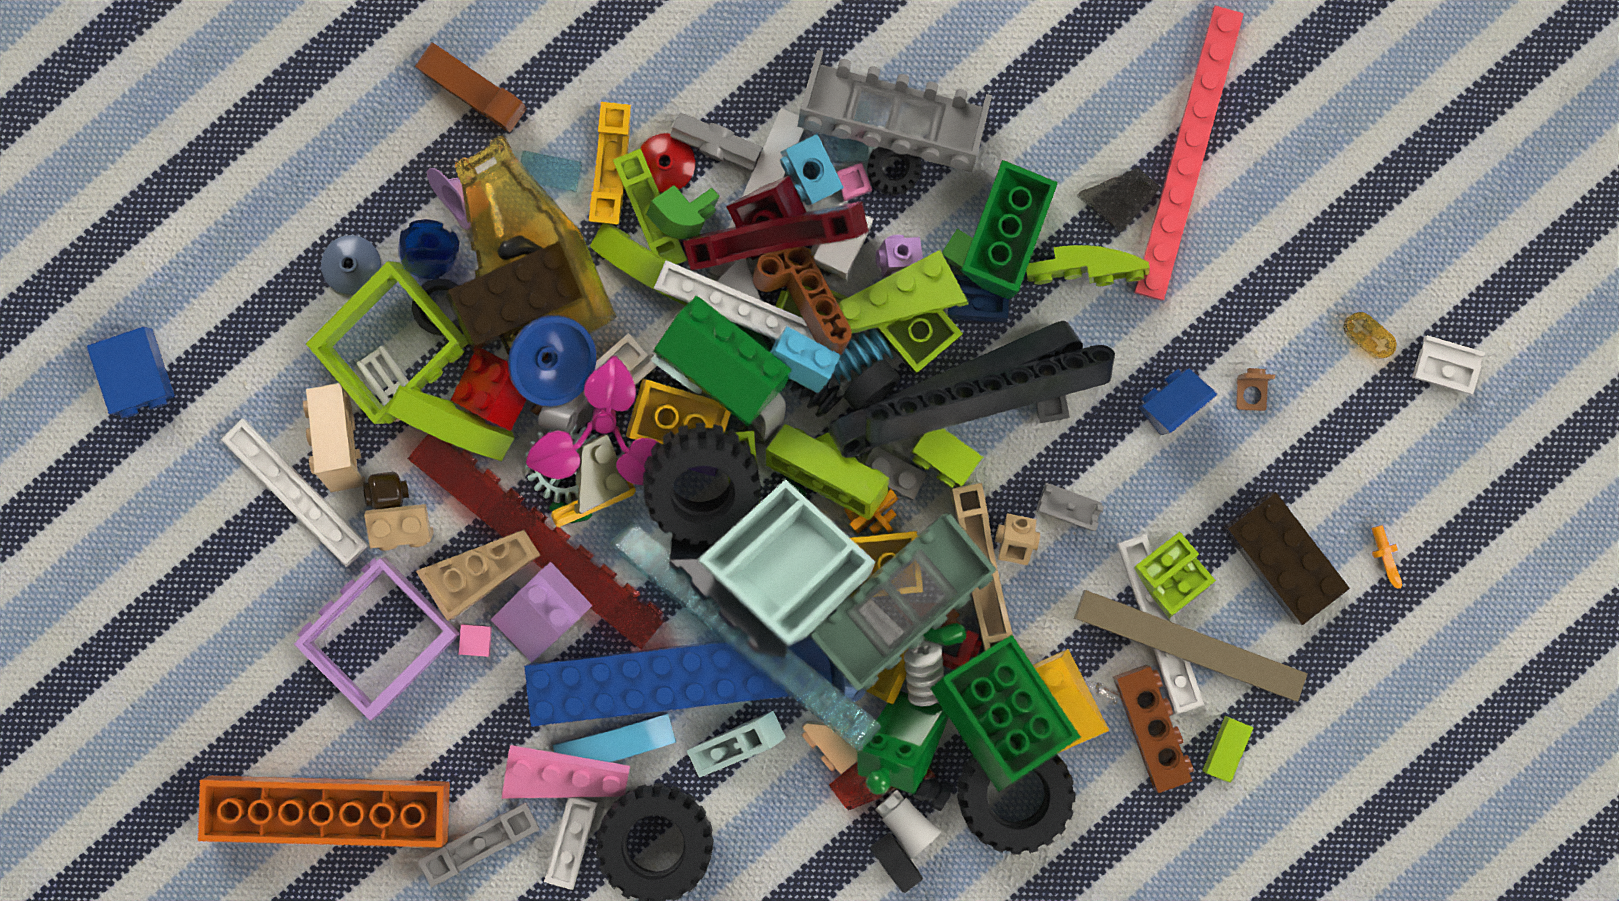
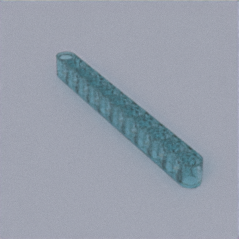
M629 521L610 542V546L622 558L853 748L862 751L881 728L875 719L788 648L785 658L754 652L747 645L750 637L739 626L733 630L718 615L721 608L710 597L705 601L689 585L693 579L682 568L676 572L669 564V551L635 523Z

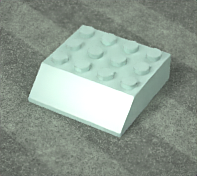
M784 480L698 561L788 646L808 636L871 575L875 563L869 555L787 480Z

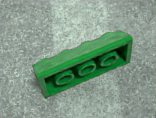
M1002 160L961 272L984 290L1009 300L1019 292L1058 182Z
M697 295L677 314L653 351L747 426L755 420L786 386L792 371L791 368Z

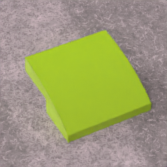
M1180 531L1134 567L1152 598L1169 619L1216 581L1196 558L1199 553Z

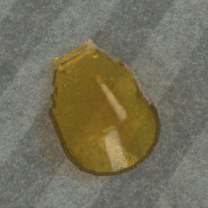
M496 137L491 140L490 145L469 158L464 157L455 163V170L462 184L467 222L472 224L474 241H470L471 250L476 251L478 269L475 270L476 278L526 256L523 254L510 260H502L498 256L497 250L500 244L507 239L522 235L543 248L559 241L584 300L582 303L555 315L568 317L578 322L589 334L612 322L617 317L582 232L523 164L515 158L510 144L505 137ZM495 157L496 164L477 174L476 167ZM521 330L501 339L508 357L511 346Z

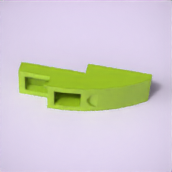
M1089 245L1054 247L1055 259L1029 263L1026 270L1028 282L1034 281L1035 284L1050 283L1052 278L1062 276L1066 280L1082 277V273L1088 272L1089 283H1096L1098 287L1112 285L1114 280L1126 278L1127 282L1139 281L1144 279V275H1149L1150 273L1149 262L1120 250Z

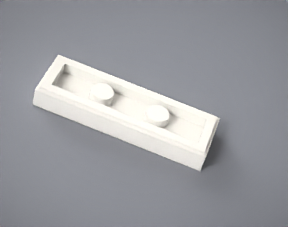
M584 797L568 798L544 882L570 890L574 889L598 801Z

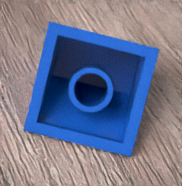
M1190 368L1182 372L1176 369L1164 379L1167 384L1158 391L1154 387L1141 398L1144 403L1138 408L1160 435L1172 433L1218 394Z

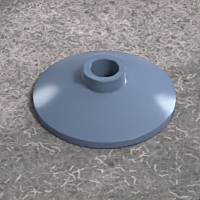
M347 235L335 239L327 246L321 259V270L325 281L334 290L347 295H354L381 268L380 255L375 246L368 240L356 235ZM351 258L354 262L353 267L346 269L344 262L346 259Z

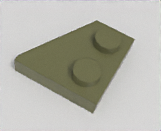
M601 435L582 444L577 449L580 455V465L576 473V485H579L578 504H575L574 508L576 514H582L630 490L627 481L618 472L616 467L618 458L608 435Z

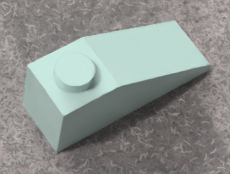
M771 711L688 749L687 753L700 778L766 751L786 737L774 711Z

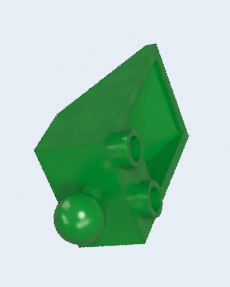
M899 691L894 704L887 703L857 748L858 775L866 777V786L870 792L877 795L883 794L892 786L914 794L927 773L949 719L939 703L930 706H917L910 703L908 693Z

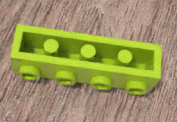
M784 424L766 448V466L870 520L888 494L889 478L883 472L863 465L855 457H843L830 444L824 441L819 442L799 428H793Z

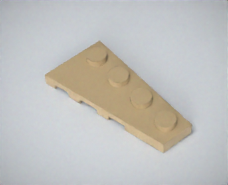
M525 530L419 569L416 573L446 620L449 621L460 615L541 555Z

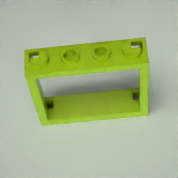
M387 261L306 343L374 424H391L398 419L386 411L391 400L383 406L336 352L333 346L397 282L450 341L404 387L422 392L421 389L427 383H433L443 374L442 369L449 362L453 363L463 355V348L468 344L464 335L400 262Z

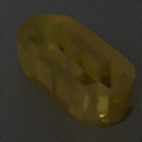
M1357 312L1345 319L1343 325L1345 334L1375 359H1383L1394 354L1397 347L1395 337L1370 315L1364 312ZM1362 319L1364 321L1362 327L1368 334H1365L1363 331L1355 333L1353 331L1355 325L1352 321ZM1374 337L1377 340L1386 339L1385 347L1387 351L1382 350L1378 352L1376 350L1378 344L1371 338Z

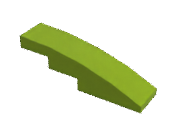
M400 385L386 409L388 414L421 431L468 451L498 461L503 460L515 438L512 431L486 424L484 418L456 409L452 401Z

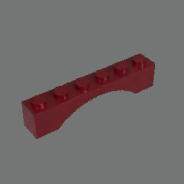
M861 201L702 233L683 242L692 271L784 249L852 240L869 232Z

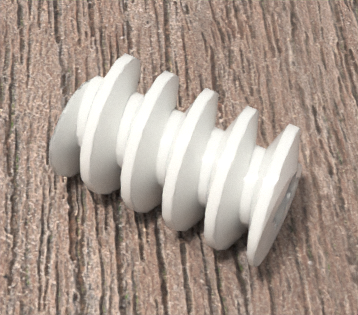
M923 640L922 643L912 650L908 647L909 650L904 654L905 671L907 672L906 680L908 682L907 690L909 692L908 700L917 706H930L938 702L930 688L944 677L942 647L940 644Z

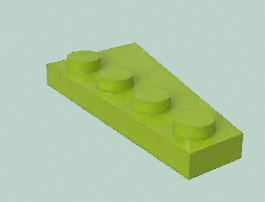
M938 250L842 300L838 305L853 334L884 326L885 323L912 319L913 316L928 312L932 314L943 311L944 308L968 305V301L942 252Z

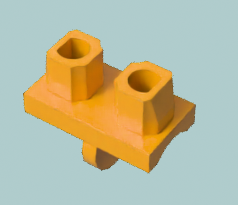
M890 489L870 520L847 508H844L851 521L850 525L857 534L875 519L877 521L869 527L874 535L883 527L890 533L894 529L890 526L889 522L897 514L892 509L883 516L881 514L899 499L893 490Z

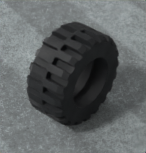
M696 423V428L688 429V425L678 427L679 433L674 435L672 432L664 435L663 444L657 442L651 449L652 456H648L644 465L645 472L643 473L645 505L648 507L651 519L654 522H658V528L666 534L671 531L673 539L681 542L683 538L689 539V544L699 545V541H707V545L714 544L717 538L725 536L760 503L761 484L757 462L754 454H751L749 445L742 440L739 442V436L735 432L729 430L726 434L723 431V426L716 424L712 428H706L705 423ZM696 466L715 467L723 471L730 478L729 486L720 496L704 502L690 501L681 497L673 489V483L681 473Z
M973 753L969 761L966 760L962 766L963 771L957 783L958 804L967 826L985 845L988 844L994 850L1002 853L1004 850L1010 851L1014 855H1021V851L1033 853L1039 851L1038 847L1044 844L1046 846L1054 842L1053 838L1058 833L1062 835L1066 827L1064 825L1067 819L1071 820L1074 812L1072 804L1075 802L1076 793L1073 791L1074 781L1072 775L1058 754H1055L1032 770L1039 776L1043 784V802L1034 815L1018 822L1006 821L992 811L987 797L988 786L991 780Z
M655 783L654 786H647L646 784L638 786L635 790L627 791L615 801L601 821L602 823L596 838L598 840L596 856L600 858L601 862L599 867L602 874L608 876V883L613 889L618 887L622 891L621 895L627 899L631 896L637 898L638 901H666L670 899L676 901L682 898V895L687 891L690 893L707 871L714 841L712 838V825L708 821L706 811L702 805L699 806L691 794L688 793L686 795L680 791L681 788L672 786V788L665 787L661 783ZM657 815L671 820L678 826L683 836L684 847L680 859L672 867L663 871H651L639 866L631 858L627 849V837L631 827L638 820L647 816Z

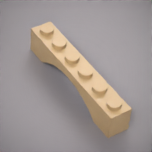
M982 483L950 489L956 521L997 569ZM998 569L992 574L993 580L982 589L977 587L971 592L983 652L1008 636L1013 635Z

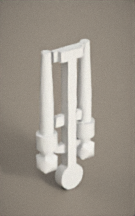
M380 346L377 350L356 363L383 406L391 400L387 396L392 393L394 395L399 385L404 387L409 382L383 346ZM383 356L398 379L397 383H393L376 359L377 357ZM372 363L388 386L387 390H382L364 365Z

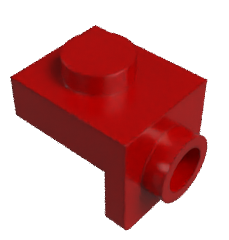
M966 629V638L961 642L956 656L942 651L943 666L956 670L959 666L967 663L970 657L975 658L982 643L977 640L979 634Z

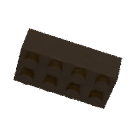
M560 241L448 290L446 295L472 352L522 330L534 320L555 315L582 303L586 297Z
M1268 492L1221 528L1294 624L1304 625L1350 589L1277 492Z

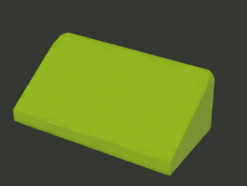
M1225 716L1202 771L1231 783L1254 727Z

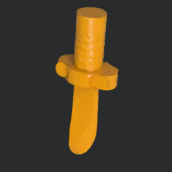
M1383 525L1373 527L1371 530L1378 549L1372 552V556L1374 558L1382 556L1390 583L1395 588H1401L1402 581L1392 556V552L1398 550L1396 544L1389 545Z

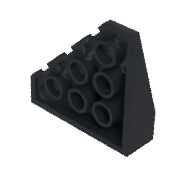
M671 538L669 564L677 572L682 568L693 579L689 585L705 601L710 597L721 608L718 615L733 630L739 626L750 637L747 645L754 652L785 658L787 644L698 562L699 558L716 543L707 545V541H699V545L689 544V539L683 538L681 542Z

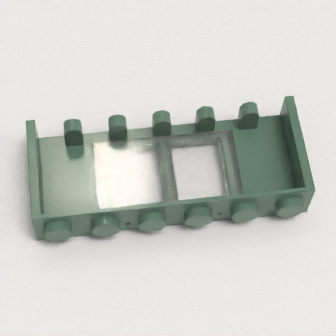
M944 513L853 591L809 636L857 691L861 688L867 690L877 682L879 678L876 675L885 667L887 670H890L902 659L900 654L908 647L912 650L922 643L925 639L923 636L925 632L931 627L934 630L940 627L948 619L946 614L954 607L957 610L963 607L971 599L969 594L977 587L982 589L993 580L992 574L997 569L953 516L949 513Z

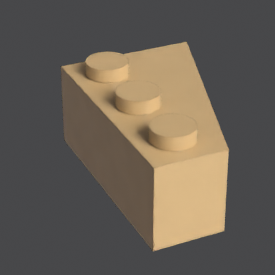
M339 383L306 389L307 400L303 401V410L306 418H309L310 428H306V438L309 446H312L313 456H309V466L312 474H316L330 492L363 487V483H366L365 477H362L357 469L356 459L361 458L360 449H355L353 431L356 430L350 395Z

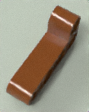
M433 42L430 43L414 66L425 76L509 133L527 109L524 103L502 87H497Z
M802 246L762 255L757 262L752 277L755 287L760 291L770 292L786 286L815 341L841 356L849 343L852 331L809 250ZM790 261L796 262L799 265H794ZM764 271H769L773 275L766 274ZM803 286H808L812 288V290H807ZM817 311H822L827 316L820 315Z

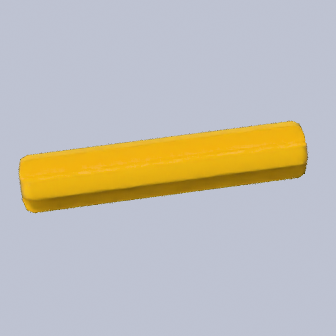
M627 481L629 491L582 514H576L574 508L575 504H578V500L553 510L551 514L552 520L557 527H561L633 496L636 492L635 486Z

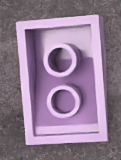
M550 562L490 620L532 663L592 607V604Z

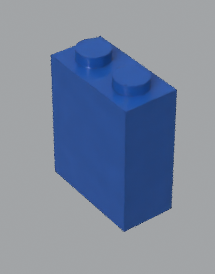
M141 327L87 345L89 356L110 415H120L121 419L139 414L138 409L145 406H149V409L162 407L167 404L166 399L175 397L153 329Z

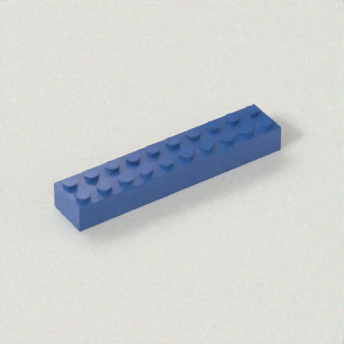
M808 635L789 646L787 645L785 658L754 652L747 645L749 637L529 663L524 668L531 727L833 691L830 661Z

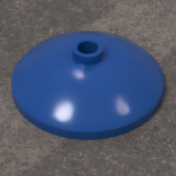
M558 315L539 318L524 327L511 346L508 359L511 381L523 397L535 404L542 406L565 404L575 399L584 391L586 380L595 371L596 349L591 335L578 322ZM548 352V358L542 361L543 353Z

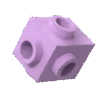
M892 235L887 237L880 248L876 250V265L878 268L881 267L882 277H888L923 259L920 237L904 238V235Z

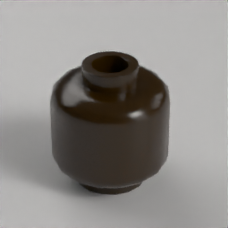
M393 471L372 474L368 477V482L363 483L366 507L371 506L372 510L402 507L403 499L409 498L407 481H400L399 475Z

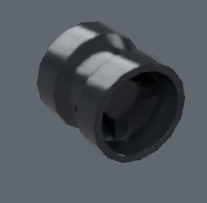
M927 771L915 790L913 798L920 802H929L931 800L932 808L941 811L952 792L953 784L946 780L938 783L939 780L935 778V775Z

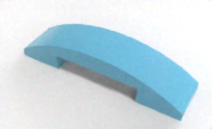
M669 713L597 734L553 744L552 746L554 753L612 762L676 743Z

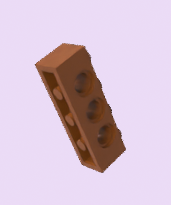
M1143 665L1113 676L1153 790L1161 793L1192 782L1190 773L1194 772L1189 756H1183L1179 744L1183 743V738L1177 726L1173 727L1169 716L1173 715V711L1168 699H1162L1159 687H1162L1163 684L1157 669L1152 671L1150 666ZM1144 691H1149L1152 696L1151 703L1146 707H1140L1138 696ZM1153 720H1160L1162 723V730L1157 735H1150L1148 732V725ZM1169 748L1172 751L1171 760L1168 763H1160L1158 759L1160 751Z

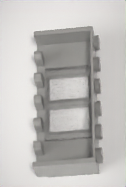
M817 50L800 108L797 127L840 139L860 141L871 147L879 146L893 150L898 154H909L921 157L928 162L972 172L978 155L992 95L986 94L983 106L966 103L967 92L963 89L956 90L954 99L936 95L938 84L935 82H927L925 92L907 87L909 77L905 74L898 75L896 84L878 80L880 69L875 66L869 67L867 76L850 72L851 61L848 59H841L838 69L821 65L823 51Z

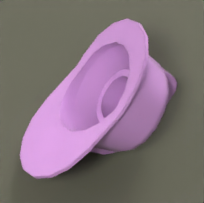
M435 168L428 169L427 178L435 194L453 213L458 223L468 230L471 227V219L488 207V201L480 187L469 178L447 179L439 170Z

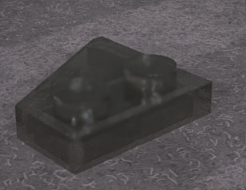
M1136 168L1094 187L1080 191L1077 197L1117 232L1121 233L1161 187L1141 169Z

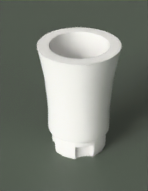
M898 790L894 791L876 808V811L883 817L882 821L896 836L910 860L925 849L942 832L925 818L907 798L904 799Z

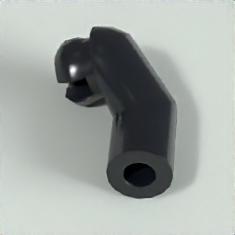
M518 235L503 241L497 253L502 260H510L523 254L529 255L543 247L522 235Z

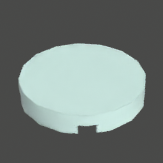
M656 353L651 359L653 363L687 388L700 395L702 390Z

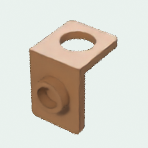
M1248 368L1247 373L1237 375L1236 408L1238 410L1265 411L1267 409L1268 381L1274 380L1275 374H1266V369ZM1248 387H1255L1260 392V399L1255 404H1249L1244 400L1243 393Z

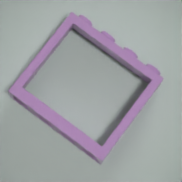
M386 557L379 558L378 560L373 558L361 569L364 574L356 582L353 579L350 580L340 590L342 596L335 603L332 600L328 602L318 612L321 617L314 624L311 622L307 623L297 634L300 638L294 643L370 721L376 719L460 635V632L446 620ZM384 572L443 632L372 701L314 641Z

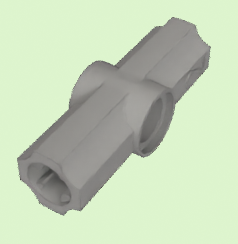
M681 112L676 118L670 134L671 138L699 149V152L718 161L726 160L752 172L763 150L762 146L735 136L734 132L715 123L707 124Z

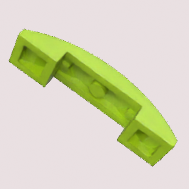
M641 148L613 159L650 251L676 265L686 261L687 259L679 239L663 233L646 215L651 201L659 196L660 193Z
M602 223L589 246L607 261L654 289L666 261L630 239V235L612 224ZM657 291V292H659V293L665 295L666 297H668V298H670V299H672V300H674V301H676V302H678V303H681V304H683V305H685V306L688 304V303H686V302H684V301H681V300H679V299H676V298H674V297H672V296H669V295H667V294H665V293H662V292H660V291Z

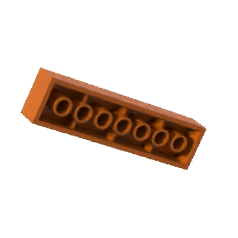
M210 775L200 780L198 841L443 847L448 842L450 782Z

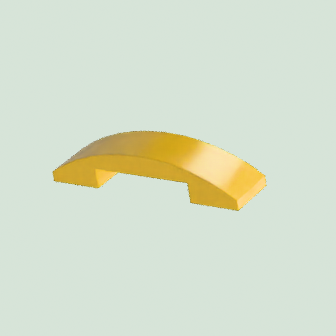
M601 102L598 125L599 138L594 186L591 192L589 222L619 225L624 186L613 159L628 154L631 105Z

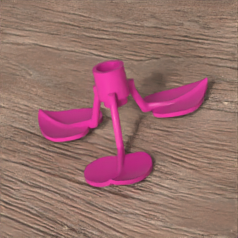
M612 356L605 364L592 372L586 380L584 388L585 397L594 406V409L592 411V421L587 424L586 430L577 443L573 444L571 435L566 431H552L545 434L529 450L526 464L529 468L553 479H563L571 476L580 465V455L576 450L582 446L590 432L595 429L601 434L614 433L621 450L625 453L617 460L616 467L618 472L628 482L643 485L644 465L647 457L652 456L651 449L657 441L651 438H640L632 442L630 448L625 445L619 432V427L616 426V411H625L631 407L636 397V388L628 368L618 357Z

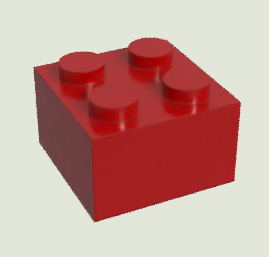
M480 348L475 350L450 400L478 416L511 431L527 399L514 387L509 374L508 361Z

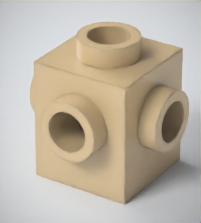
M1012 514L1006 515L1004 525H998L995 542L1000 543L998 560L1028 565L1032 551L1038 549L1040 532H1035L1037 519Z

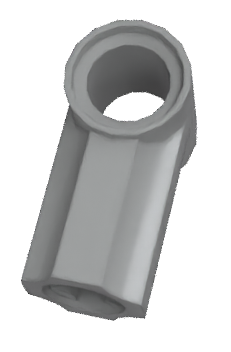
M583 391L575 399L565 404L543 406L539 414L538 425L551 431H566L571 434L578 414L588 401L585 397V392Z

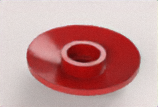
M668 133L652 136L642 144L640 148L660 193L665 192L673 185L680 190L689 183L695 171V156L690 145L671 138ZM664 156L669 157L671 160L670 164L666 167L659 164L660 159Z

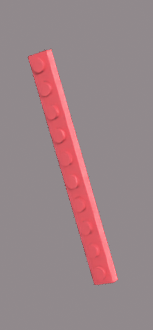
M1216 5L1213 7L1143 257L1144 260L1149 262L1150 273L1149 275H1144V279L1136 282L1135 294L1160 301L1165 299L1244 13Z

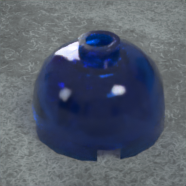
M429 219L415 220L409 223L407 229L400 232L398 256L403 267L410 274L421 279H436L448 273L454 266L458 258L460 241L452 229L450 233L447 229L443 228V223Z

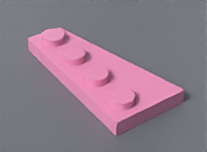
M510 745L501 799L621 797L626 791L630 766Z

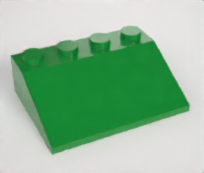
M1013 635L1008 636L949 673L930 688L998 792L1081 738Z

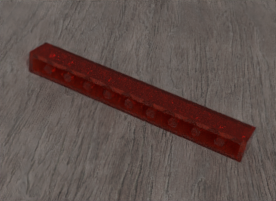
M430 434L425 436L407 458L502 537L525 530L541 555L533 561L535 564L543 569L551 562L592 604L590 609L639 649L642 650L666 621L662 617L664 611L652 601L648 604L643 602L638 597L641 592L628 582L625 585L621 584L615 579L618 574L607 564L603 563L602 566H599L592 560L594 554L582 544L577 548L569 541L571 535L561 527L556 526L553 528L546 522L548 516L534 506L530 509L523 504L522 501L525 498L512 487L506 490L501 486L499 482L502 479L489 468L485 472L476 465L479 460L470 452L464 449L461 453L451 443Z

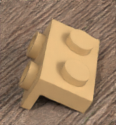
M426 504L366 510L364 514L370 549L379 548L382 551L395 549L398 545L407 544L410 547H421L430 542L434 534L433 527H430Z

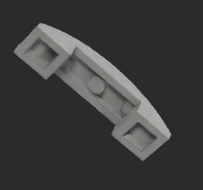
M525 802L454 839L443 847L436 849L419 859L418 863L432 888L504 847L514 844L540 830Z

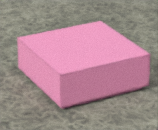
M862 162L836 171L844 187L840 190L844 202L872 192Z
M461 624L458 655L489 657L492 626Z

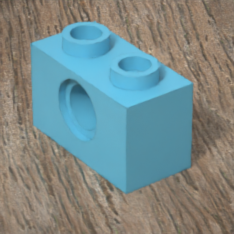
M818 134L780 152L783 157L780 159L782 168L787 175H792L796 183L795 189L801 201H805L807 206L844 188ZM806 163L812 164L816 170V175L812 180L806 178L803 174V167Z

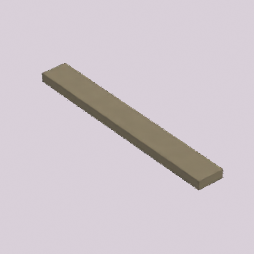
M1083 590L1074 619L1296 702L1299 701L1308 674L1088 590Z

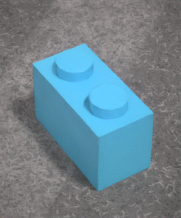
M788 326L777 338L770 352L792 369L789 376L790 379L816 393H819L830 380L840 358V354L831 351Z

